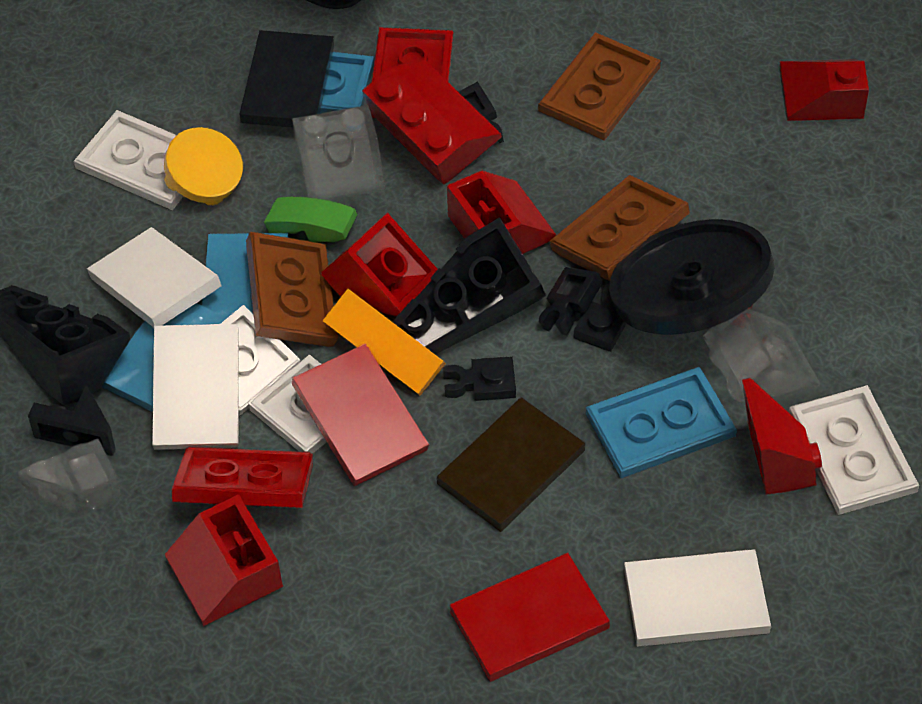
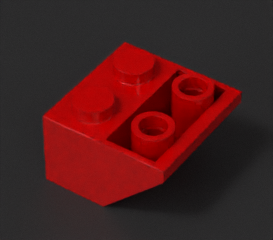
M481 170L447 185L448 217L463 238L468 237L499 217L522 254L550 242L556 236V233L515 180Z
M239 494L199 513L165 553L167 562L203 626L283 587L279 562Z

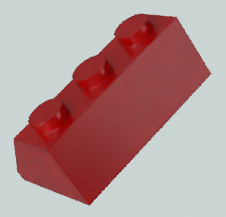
M426 60L391 66L362 90L370 113L443 185L452 180L502 137L501 133Z

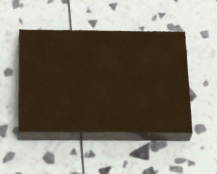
M521 397L437 476V485L502 532L585 451V442Z

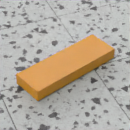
M349 289L345 291L323 319L326 325L356 348L366 343L378 364L419 396L427 389L446 364L437 355Z

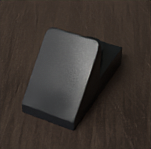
M85 386L74 411H70L60 405L53 404L48 406L34 402L28 414L34 438L110 456L114 455L116 448L111 427L87 386Z

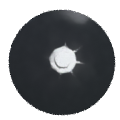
M723 219L693 221L670 227L650 236L616 265L610 278L609 291L618 316L629 326L643 332L661 335L692 333L722 324L751 307L764 294L772 281L774 260L766 238L758 230L747 224Z

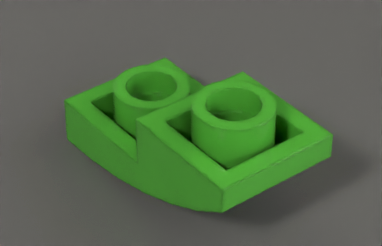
M279 197L275 200L264 224L269 233L294 234L305 231L310 242H337L346 239L358 214L355 208L329 200L309 197Z

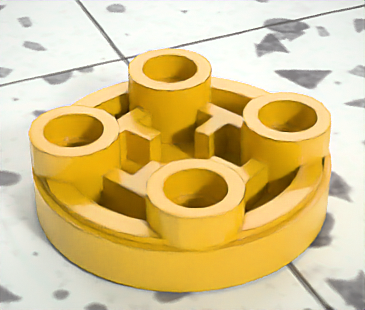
M190 128L176 135L168 146L164 156V181L169 189L177 191L190 200L212 206L217 205L237 187L243 173L242 157L236 145L224 134L209 128Z

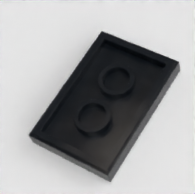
M260 30L239 113L240 123L317 129L334 50V36Z

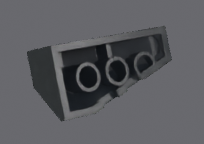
M499 217L464 238L456 248L453 256L441 269L439 268L432 275L431 281L415 299H412L393 320V323L431 352L437 354L521 312L544 298L546 293Z
M13 285L0 290V335L40 386L62 405L78 402L85 386L90 389L91 393L100 390L130 341L129 332L107 316L97 313L90 318L81 315L77 306L68 304L60 308L49 304L47 296Z

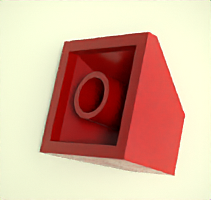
M857 59L780 61L787 121L864 119L869 93L864 61Z
M386 213L320 274L340 297L349 289L378 312L397 316L412 299H415L421 293L438 269L390 214Z
M751 378L742 379L747 424L766 495L817 486L815 469L822 467L817 442L809 443L805 427Z

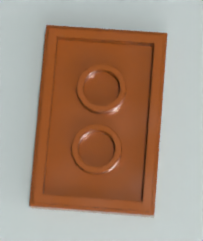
M595 32L540 101L538 111L605 141L660 69L661 60Z
M629 175L551 239V250L589 271L597 272L600 277L610 281L611 275L619 262L650 236L675 226L690 213L688 202Z
M250 232L246 239L256 336L327 347L334 346L338 340V334L323 322V319L334 307L331 285L320 274L328 266L326 244Z

